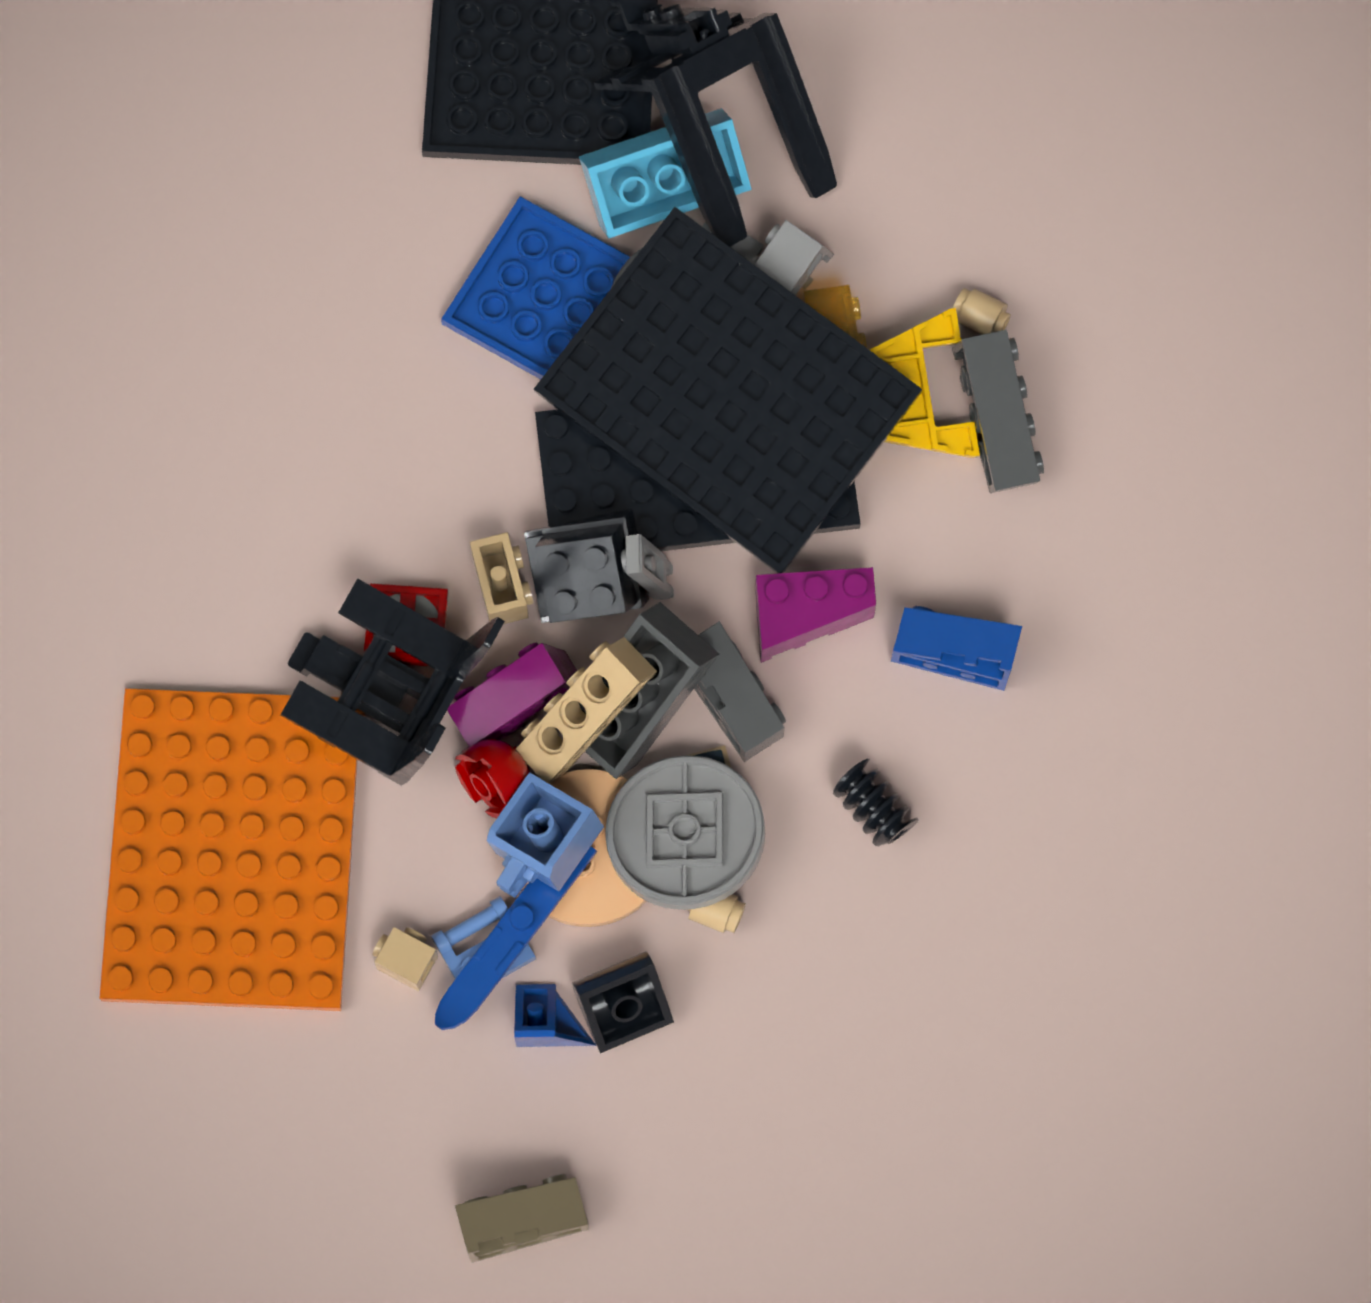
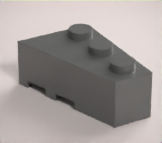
M719 621L698 634L719 653V656L695 686L694 690L739 756L746 762L783 738L785 728L783 724L786 723V719L774 702L769 703L763 693L764 687L753 671L748 669L739 649L730 639Z

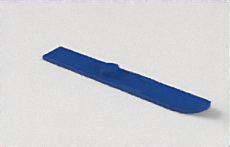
M593 847L588 849L560 891L555 890L539 879L527 884L444 994L435 1013V1025L439 1029L448 1030L467 1022L480 1008L597 853L596 849Z

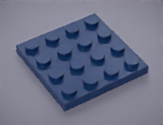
M520 196L441 318V323L541 380L610 291L617 274L630 257Z

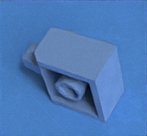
M529 772L489 829L486 841L494 852L504 858L502 865L505 869L496 882L497 886L514 898L527 882L533 883L536 879L560 891L604 828L593 809Z

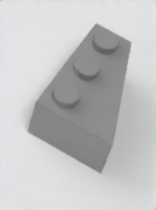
M785 220L782 226L776 224L765 240L768 246L761 256L755 255L749 262L791 293L797 295L801 288L806 290L813 282L810 275L820 261L824 260L828 263L834 254L792 223Z

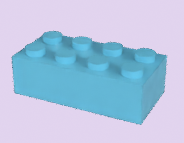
M722 108L705 113L735 194L738 195L752 190L732 119ZM666 127L579 156L599 226L608 238L665 220L674 207L683 213L699 208Z

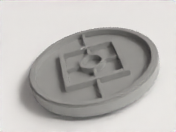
M675 756L659 760L644 767L622 786L608 812L605 831L606 845L617 875L637 896L664 908L678 910L707 907L729 897L750 878L763 852L765 821L760 802L754 790L734 769L706 757Z

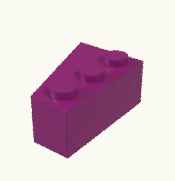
M873 567L756 575L755 598L761 663L772 659V656L792 648L797 649L805 646L807 642L827 634L830 636L874 618L876 593Z
M532 643L518 653L519 659L508 666L506 664L500 665L487 673V680L478 687L470 686L456 694L454 697L456 702L451 704L447 711L467 745L471 746L478 741L488 739L502 740L525 726L523 722L542 710L557 694L561 693L564 695L570 688L566 682L577 672L566 651L544 643Z

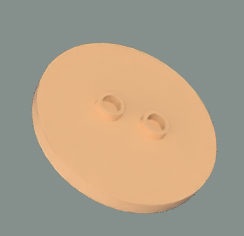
M583 769L566 772L549 783L593 809L604 826L591 847L597 850V853L548 916L549 918L578 927L603 926L624 919L646 902L632 892L617 875L606 845L605 831L608 812L615 796L628 781L626 778L620 776L615 779L607 771ZM529 882L526 883V885L522 888L521 892L524 890V888L527 886Z

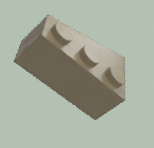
M566 1174L555 1175L542 1181L543 1185L527 1188V1185H521L507 1189L501 1195L478 1197L468 1200L463 1204L455 1205L471 1263L589 1230L576 1177L567 1179Z

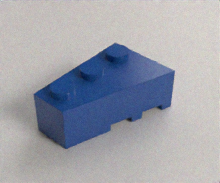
M914 606L913 609L905 607L891 662L1005 691L1022 626L937 613L932 609L922 606Z

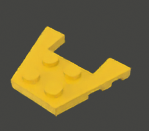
M950 308L870 349L871 352L922 389L920 396L884 442L967 458L980 456L975 422L936 427L923 349L954 345L961 340L956 308Z

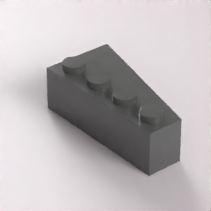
M1007 329L961 339L952 347V352L955 360H963L964 366H961L960 382L963 392H966L967 396L972 395L974 403L969 404V416L971 422H975L976 434H982L983 440L978 441V446L990 494L1040 482L1039 474L1044 473V465L1040 451L1034 452L1031 436L1036 435L1035 424L1032 414H1026L1022 399L1027 398V388L1023 376H1017L1014 361L1019 360V353L1015 339L1008 337Z

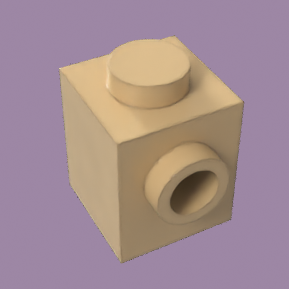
M393 927L389 936L383 934L380 937L372 955L377 957L374 961L377 970L419 992L434 966L438 954L436 949L425 944L427 938L419 932L408 927L402 932Z

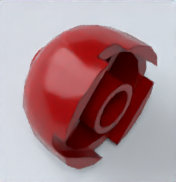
M488 739L478 741L459 753L455 760H460L461 762L455 766V770L470 798L475 803L482 799L490 807L485 812L497 819L530 770L528 768L529 765L516 750L518 746L512 747L504 741Z

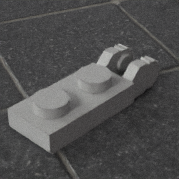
M642 535L626 536V549H623L621 553L624 572L646 589L649 597L657 600L673 598V587L667 582V576L673 573V565L666 559V555Z

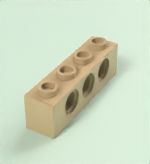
M625 637L611 645L605 641L597 647L589 657L593 663L587 669L582 667L575 672L566 682L570 687L564 695L559 693L552 698L543 708L547 713L541 721L538 718L535 719L521 733L524 740L516 750L529 767L545 782L551 783L564 775L657 672ZM602 677L607 680L609 688L604 684ZM579 703L584 706L586 714L581 710ZM557 729L561 732L563 739L558 735Z

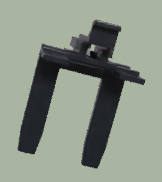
M656 0L610 1L612 7H618L627 31H638L639 34L645 35L652 54L641 59L640 63L632 67H622L594 82L596 90L652 93L702 216L714 236L731 247L747 237V232L738 199L699 100L698 93L751 63L754 66L793 166L811 198H818L837 186L827 145L777 13H763L755 18H742L741 13L729 14L727 10H716L715 8H681L680 4L664 8L662 4L657 5ZM670 59L672 60V63L663 68L657 67Z
M357 578L338 614L375 634L367 650L362 655H359L325 635L319 639L308 632L304 633L287 663L288 666L306 677L312 674L340 690L341 696L336 701L300 680L280 716L402 786L415 775L431 756L446 729L445 726L440 724L462 682L490 649L505 621L496 617L467 640H464ZM392 645L435 669L431 677L427 678L387 655ZM405 693L417 699L410 714L398 708Z

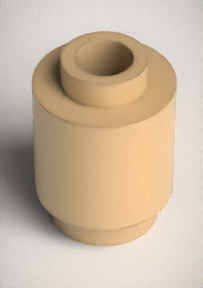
M963 288L953 305V308H956L958 323L982 335L1005 330L1011 314L1006 312L1008 304L977 289L970 291Z
M732 894L707 907L688 909L690 911L688 919L721 933H724L725 930L735 933L746 903L738 901V896Z

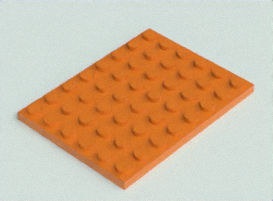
M125 688L99 997L101 1001L341 1011L358 760L280 716L291 695ZM331 697V698H333L334 700L338 701V699H339L340 697Z

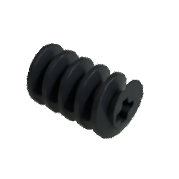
M865 759L853 766L841 777L833 790V794L838 798L847 795L843 802V807L847 810L857 807L853 814L854 821L860 822L867 819L863 826V832L865 834L877 832L872 843L878 847L884 844H891L899 839L918 822V818L908 821L903 819L909 807L907 805L897 809L893 807L899 795L895 793L885 797L883 793L887 789L889 782L885 781L875 784L873 781L880 771L874 769L865 772L864 768L870 760Z

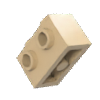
M508 532L470 541L472 558L489 621L499 617L505 621L504 624L529 618L527 605L534 603L528 581L521 583L518 569L524 568L519 546H511Z

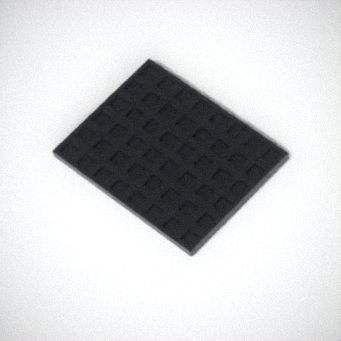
M674 207L534 387V392L778 574L786 571L920 396L922 389L689 216Z

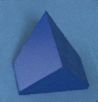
M556 984L516 985L514 1023L516 1047L596 1046L556 991Z

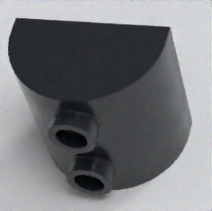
M647 951L572 982L576 999L600 1054L674 1023L657 971Z

